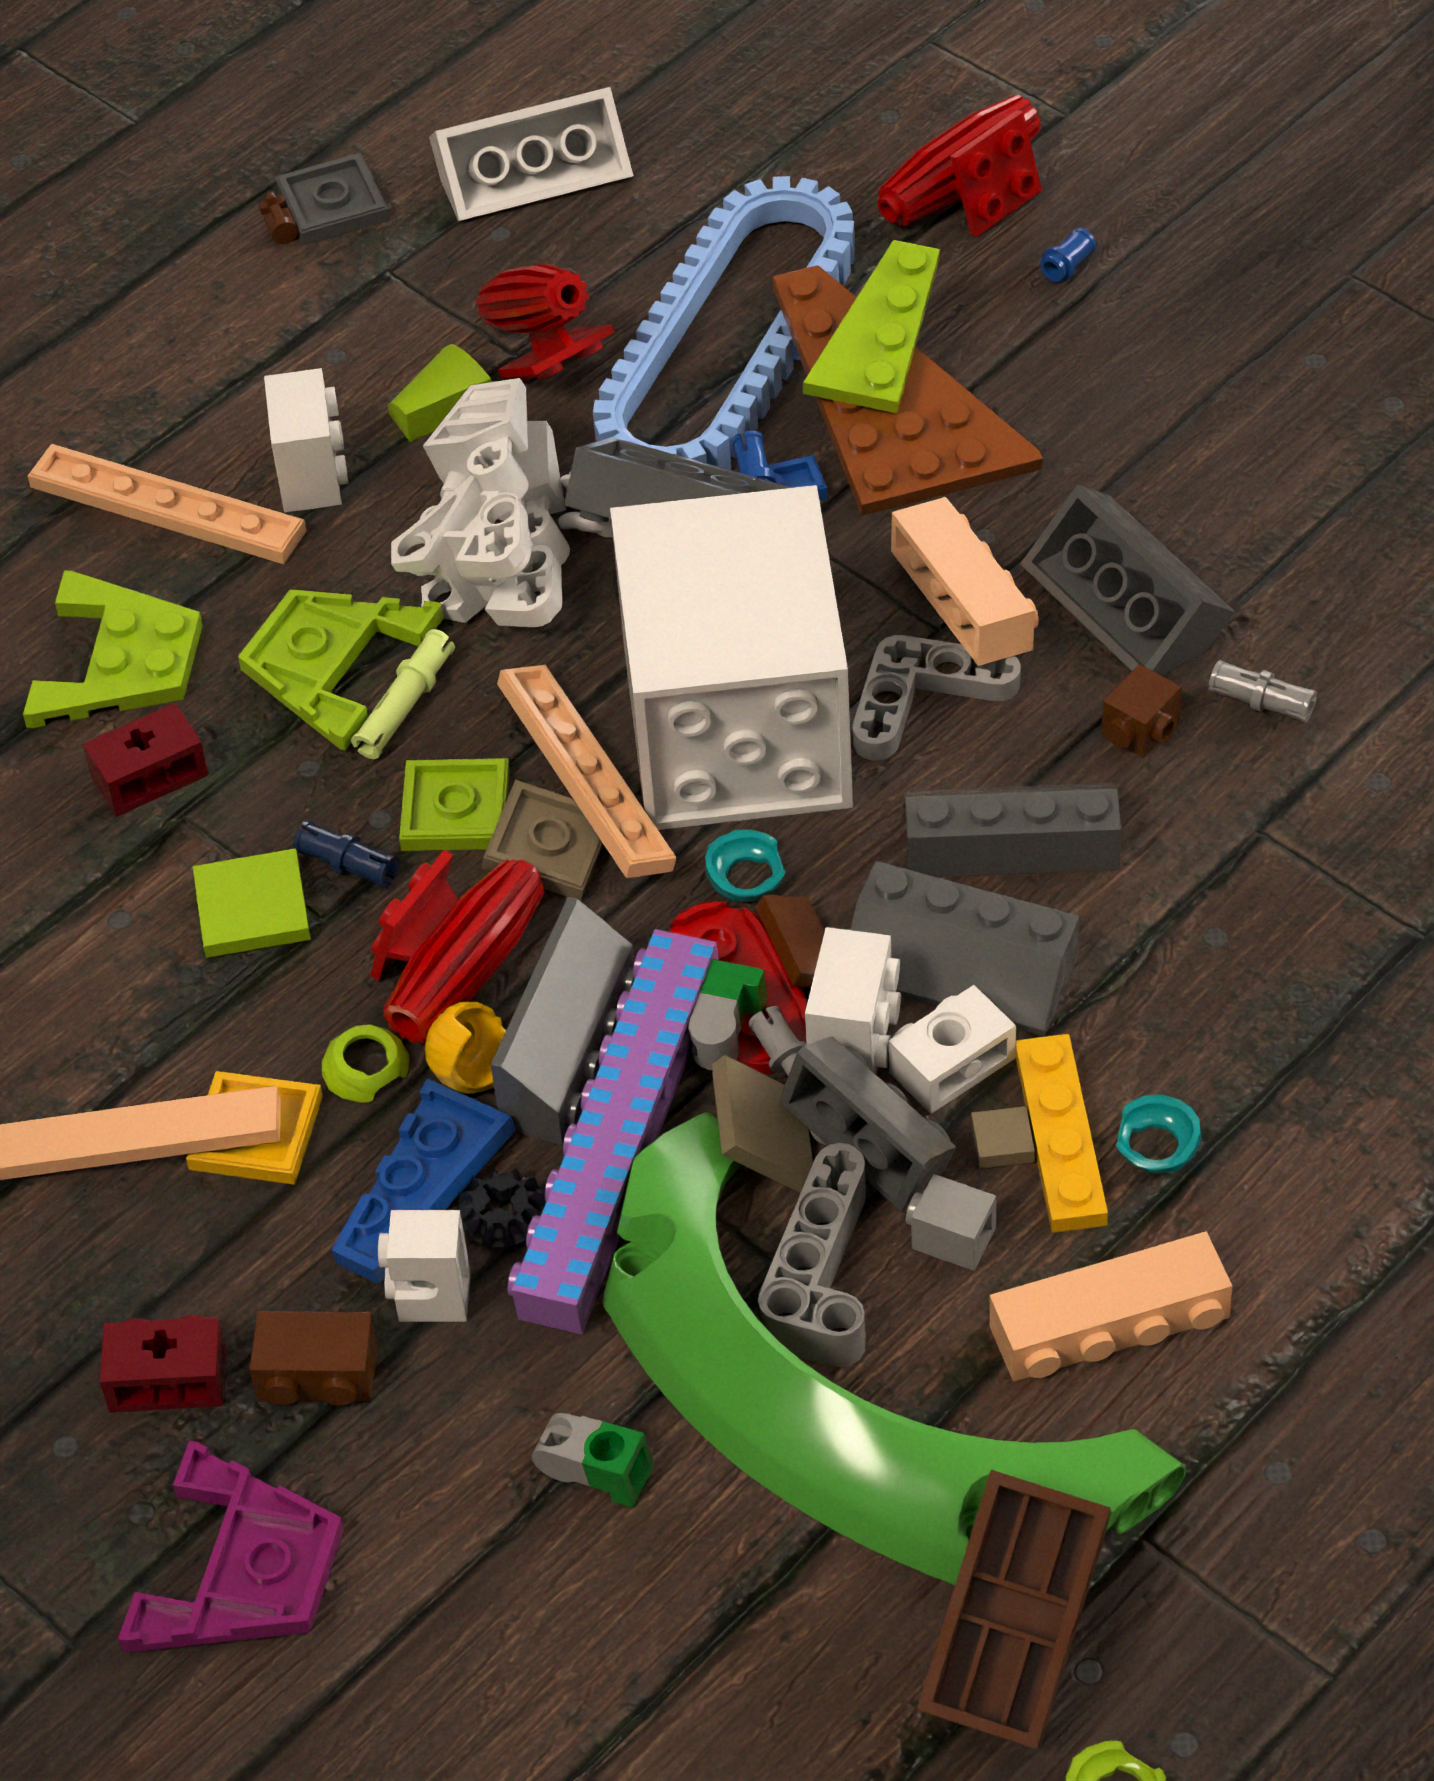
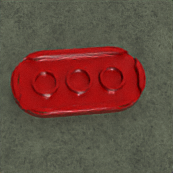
M711 901L694 905L676 916L670 924L669 932L716 942L719 961L764 969L767 1002L762 1012L768 1020L770 1016L766 1012V1008L778 1006L799 1041L806 1042L805 1011L808 1001L801 988L792 985L762 920L754 912L742 906L741 911L736 908H729L727 902ZM747 1013L738 1036L740 1050L736 1061L764 1075L772 1074L774 1072L769 1067L770 1057L755 1033L748 1026L749 1020L754 1014Z

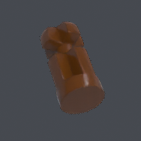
M273 192L265 194V199L259 202V210L264 215V221L273 240L279 244L289 243L298 234L297 225L289 208H285L286 201L281 195L275 196Z

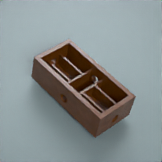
M994 1470L990 1471L917 1710L1040 1750L1112 1514L1110 1507Z

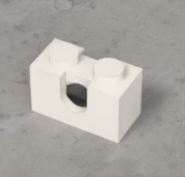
M391 1210L389 1233H380L378 1261L380 1268H386L384 1282L386 1299H395L399 1322H467L471 1272L460 1210Z

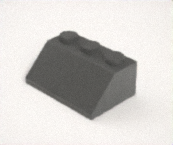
M833 1036L805 1045L797 1052L779 1102L826 1145L846 1143L856 1147L863 1154L865 1160L866 1181L897 1209L903 1212L909 1206L913 1195L916 1192L922 1193L926 1189L933 1174L940 1176L946 1170L956 1146L950 1142L948 1134L939 1124L932 1120H926L909 1105L906 1096L899 1088L893 1084L884 1083L867 1067L864 1058L851 1047H844Z

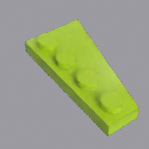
M897 240L892 241L804 380L803 394L898 413L939 263L940 249Z

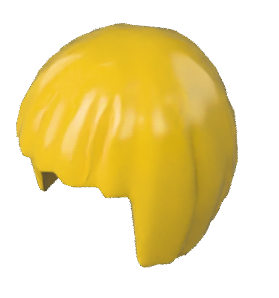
M459 1002L449 1006L437 1017L427 1034L425 1056L429 1068L443 1085L463 1094H474L494 1088L491 1063L506 1032L502 1027L501 1018L495 1015L493 1009L478 1002Z

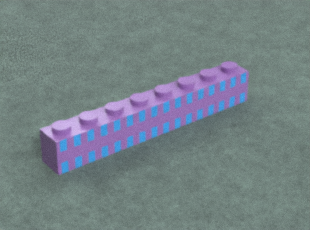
M654 929L647 949L641 948L638 951L633 969L635 980L630 992L623 991L619 998L616 1010L617 1025L613 1035H606L602 1041L599 1052L600 1068L595 1080H587L581 1098L582 1113L577 1124H570L567 1129L563 1143L564 1159L560 1169H553L549 1174L545 1188V1207L541 1216L535 1215L530 1222L526 1238L528 1248L522 1263L516 1262L509 1276L508 1295L513 1296L518 1320L583 1335L620 1238L617 1230L633 1160L642 1150L659 1137L690 1056L693 1042L689 1033V1020L712 959L719 960L716 942Z

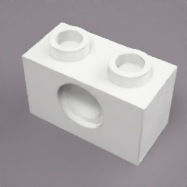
M973 985L957 996L947 997L933 1012L914 1024L904 1025L894 1034L893 1038L888 1040L889 1073L932 1114L1016 1058V1025Z

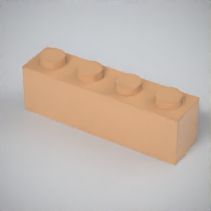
M946 497L892 512L891 552L978 666L1033 650L1034 628L1038 626L1039 622L1034 603L1031 599H1026L1018 590L1010 572L1003 570L996 562L988 544L978 539L971 530L964 514H959Z
M1206 1231L991 1294L990 1329L1013 1382L1028 1377L1043 1378L1065 1366L1082 1361H1100L1110 1356L1113 1352L1139 1344L1143 1346L1154 1345L1164 1340L1167 1336L1193 1328L1203 1330L1213 1327L1221 1320L1230 1318L1232 1284Z

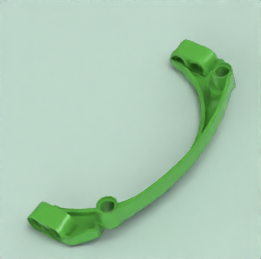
M709 1112L702 1113L662 1134L634 1158L617 1233L623 1239L631 1242L614 1253L602 1300L603 1307L609 1313L620 1335L647 1375L683 1417L738 1468L813 1519L875 1552L955 1586L991 1470L1110 1507L1112 1514L1107 1530L1111 1528L1118 1534L1128 1531L1162 1507L1181 1485L1186 1472L1185 1465L1135 1429L1097 1438L1067 1442L1029 1443L994 1440L959 1434L897 1415L863 1400L829 1381L802 1362L766 1329L742 1299L727 1272L719 1249L716 1231V1204L725 1184L742 1164L722 1155L718 1118Z

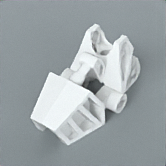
M520 378L470 385L423 445L439 478L444 483L440 491L441 501L438 505L427 508L417 523L391 542V564L396 572H410L417 576H436L434 580L421 586V607H423L424 601L435 602L439 595L451 591V595L447 600L440 602L443 605L444 619L466 623L471 617L486 607V612L499 626L540 627L551 622L562 608L561 565L566 561L570 552L568 542L550 515L566 510L553 431L547 421H527L526 387ZM497 519L503 521L501 523L494 524ZM421 543L425 544L424 547L410 555L404 556L412 546ZM540 591L541 594L536 596L534 592Z

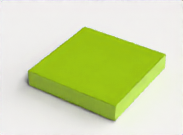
M508 758L406 760L399 836L401 851L486 850L508 799L510 776Z
M296 848L192 866L206 958L311 940Z

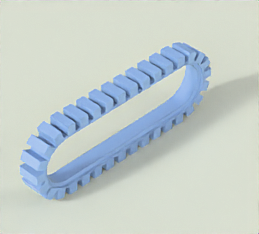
M790 176L773 177V189H767L761 179L745 184V195L736 190L723 199L724 209L714 208L708 217L709 227L703 225L696 236L697 245L691 244L684 255L685 264L679 263L673 272V283L667 282L660 293L661 302L655 301L648 311L649 321L643 320L636 330L637 340L631 339L624 349V360L618 359L611 370L612 379L606 378L599 388L600 400H595L593 409L596 442L615 437L728 470L731 469L730 457L736 458L732 438L740 433L743 443H746L744 431H757L758 418L764 419L770 409V398L776 399L782 389V379L787 380L793 371V359L798 361L800 359L781 310L713 422L700 437L685 444L668 447L649 445L631 435L627 430L628 423L738 247L754 229L765 224L783 221L803 223L814 228L824 239L806 268L819 265L840 284H845L851 274V264H854L855 258L853 212L847 201L840 203V194L829 186L818 193V181L801 178L796 188H790Z

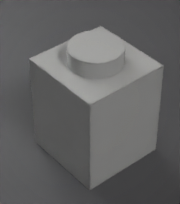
M933 1174L924 1193L916 1192L907 1209L905 1221L906 1224L911 1225L912 1249L975 1271L996 1229V1195Z

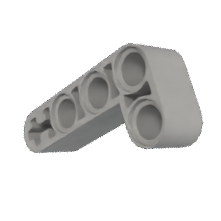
M846 1143L828 1145L821 1149L816 1156L758 1297L759 1321L783 1346L796 1357L833 1367L853 1365L861 1359L866 1347L863 1305L856 1297L848 1293L830 1289L866 1199V1172L863 1154L856 1147ZM818 1223H829L826 1225H816ZM803 1267H804V1268H811V1269L805 1270V1271L796 1270V1269L803 1268ZM782 1313H791V1314H793V1315L786 1316V1317L777 1316L778 1314H782ZM836 1328H846V1329H848V1330L842 1331V1332L832 1331V1329H836Z

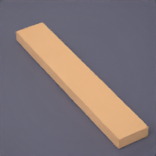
M54 444L49 446L28 474L31 488L281 564H285L307 532L304 519Z
M538 665L500 670L497 685L626 878L673 872L677 857L547 666Z
M277 1086L0 1124V1180L280 1141L281 1097Z

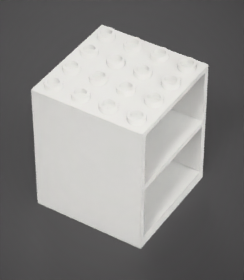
M817 485L610 508L623 642L643 805L645 812L656 828L662 830L853 808L848 667Z

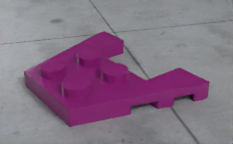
M189 1440L173 1483L176 1497L228 1507L196 1600L194 1602H187L134 1592L118 1637L121 1650L138 1652L310 1633L344 1531L341 1517L280 1485L274 1488L251 1476L250 1469L233 1460L228 1464L211 1455L208 1447L199 1442Z

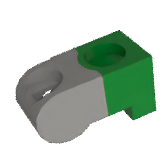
M712 959L689 1020V1033L693 1042L692 1055L700 1067L712 1070L711 1064L724 1055L734 1060L738 1058L740 1050L738 1036L746 1014L755 1015L760 1011L763 1012L767 1002L764 969Z
M556 1413L550 1418L532 1453V1461L535 1466L549 1477L566 1483L577 1482L609 1492L612 1502L631 1508L634 1507L654 1467L643 1432L585 1416L578 1417L566 1413Z

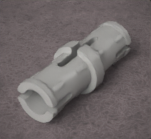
M1222 660L1217 661L1209 680L1210 686L1208 690L1212 693L1241 700L1250 704V708L1255 711L1262 712L1264 709L1305 723L1313 712L1317 698L1315 690L1298 687L1275 679V674L1265 670L1261 673L1248 671Z

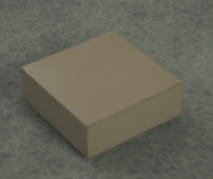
M1026 1106L971 1112V1125L979 1169L1035 1162V1150Z

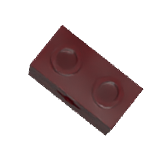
M176 703L156 712H151L140 719L83 743L91 778L116 817L209 776L202 742Z
M188 1315L180 1319L148 1321L141 1318H132L124 1322L104 1323L100 1385L109 1413L224 1406L226 1344L219 1317Z

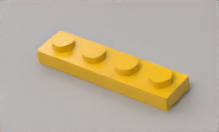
M1069 1034L1016 1040V1062L1051 1232L1108 1226V1210Z

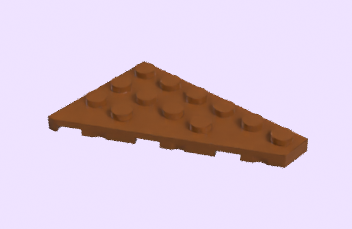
M819 265L773 276L772 288L807 376L857 298ZM917 347L914 350L898 413L815 397L861 516L1042 469L1043 457L1035 446Z

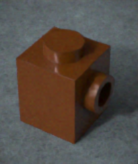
M1139 664L1103 700L1102 735L1108 738L1114 745L1126 748L1144 758L1158 743L1164 744L1172 736L1177 723L1180 721L1182 687Z

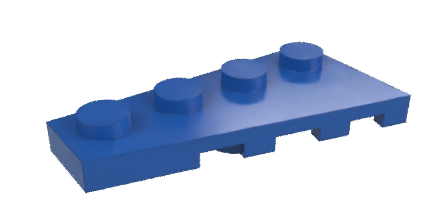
M427 1078L419 1092L422 1099L414 1114L407 1113L398 1130L401 1136L391 1156H383L375 1171L377 1176L376 1183L369 1194H364L360 1197L331 1249L336 1264L379 1285L385 1279L386 1268L379 1267L378 1241L380 1233H389L391 1210H446L459 1193L472 1181V1176L475 1177L516 1131L510 1115Z

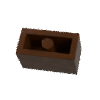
M257 1311L250 1362V1374L257 1401H269L278 1405H289L296 1401H320L333 1405L372 1402L378 1347L372 1313Z

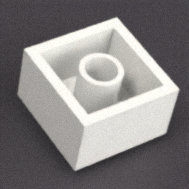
M322 368L264 376L271 445L284 513L342 505L340 485L349 484L345 455L336 456L335 452L345 450L341 422L339 420L331 421L330 418L332 416H339L335 387L325 388Z
M826 927L805 1011L807 1045L833 1036L844 1047H851L864 1058L867 1067L875 1075L878 1067L887 1068L888 1040L891 1039V1035H886L888 1024H897L901 1004V993L895 992L899 980L900 959L891 958L890 935Z

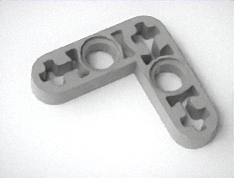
M893 635L885 638L876 648L853 721V747L856 753L870 761H881L895 754L901 741L916 689L989 701L1011 699L1020 690L1021 664L1018 658L1011 656L978 666L962 644L906 635ZM897 658H902L900 663H895ZM922 660L926 661V668H921ZM944 662H953L961 666V670L953 674H943L938 672L935 667ZM971 668H975V676H971ZM996 673H1002L1000 679L994 678ZM884 691H892L901 696L899 700L890 704H883L874 699L878 693ZM876 721L882 722L883 732H880L877 738H871L874 735Z

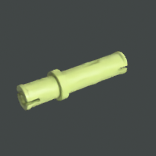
M437 629L429 630L412 657L402 660L396 670L397 678L359 731L352 737L351 743L354 747H358L361 741H364L357 750L364 757L369 759L379 758L383 748L404 721L422 693L430 692L436 683L435 675L449 655L455 650V645L452 641L448 642L445 648H443L449 639L444 632Z

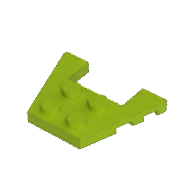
M64 570L55 601L58 616L102 618L85 682L33 680L23 712L26 727L37 728L46 726L45 719L68 714L71 721L89 718L91 710L119 705L121 712L184 700L203 626L200 612L74 571Z
M290 589L239 654L240 669L337 748L346 751L351 744L352 737L368 718L367 708L365 705L332 694L331 691L376 632L419 647L426 633L431 629H436L444 619L443 605L438 602L424 601L423 607L402 606L400 599L382 597L378 603L355 602L351 594Z

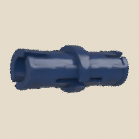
M308 820L301 824L302 829L307 830L308 833L301 829L296 831L293 848H296L298 853L306 854L330 864L333 867L332 870L336 873L346 875L349 872L376 883L382 888H387L392 884L391 880L385 878V876L394 880L397 876L400 865L398 857L362 844L360 837L351 833L340 835Z

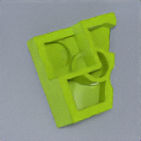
M450 344L444 347L387 405L388 414L409 442H412L434 432L470 385L489 383L491 378L467 352L454 344Z

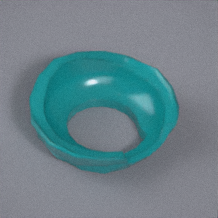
M733 830L722 835L708 846L705 855V873L714 889L728 899L739 902L757 901L763 895H769L780 886L786 872L783 869L777 850V840L767 833L755 830ZM742 861L767 863L773 873L772 877L753 889L737 888L730 884L726 878L729 869L734 864Z
M1163 1094L1142 1096L1129 1102L1123 1108L1122 1121L1115 1145L1124 1159L1138 1169L1151 1174L1174 1172L1181 1169L1195 1156L1201 1142L1200 1120L1194 1110L1180 1099ZM1149 1128H1160L1174 1135L1178 1141V1147L1176 1152L1170 1157L1163 1160H1152L1131 1150L1129 1140L1134 1132H1142Z

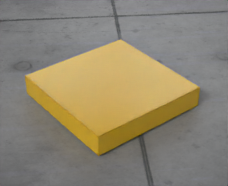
M216 1071L208 1095L277 1086L281 1097L280 1141L191 1153L186 1158L188 1169L295 1185L323 1098L321 1085Z

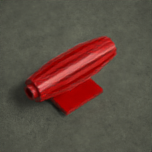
M1013 95L966 116L921 147L878 190L879 198L877 205L881 215L890 223L896 222L899 226H906L949 207L962 199L971 235L977 237L1042 191L1031 146V141L1041 130V120L1037 115L1035 107L1033 108L1030 104L1031 102L1023 99L1022 96Z
M537 264L507 269L495 276L479 290L478 294L480 295L476 299V305L479 308V311H477L479 317L485 319L483 322L511 334L529 335L532 351L497 369L501 378L519 377L522 382L534 377L537 380H543L564 369L561 361L575 355L577 359H581L603 348L600 340L615 333L611 324L579 327L569 332L563 327L578 317L587 307L585 305L586 301L589 300V294L586 292L587 284L585 281H581L580 275L551 264Z
M444 850L432 865L424 862L417 869L408 885V889L411 891L402 901L394 898L388 904L378 922V925L383 930L371 947V952L376 956L370 976L380 981L396 960L408 961L383 1008L385 1020L389 1022L392 1030L399 1033V1036L404 1039L407 1038L413 1043H425L428 1031L437 1017L449 1006L459 1002H472L516 947L545 892L543 890V882H541V875L531 863L524 860L512 859L509 861L506 859L458 899L446 881L453 854Z

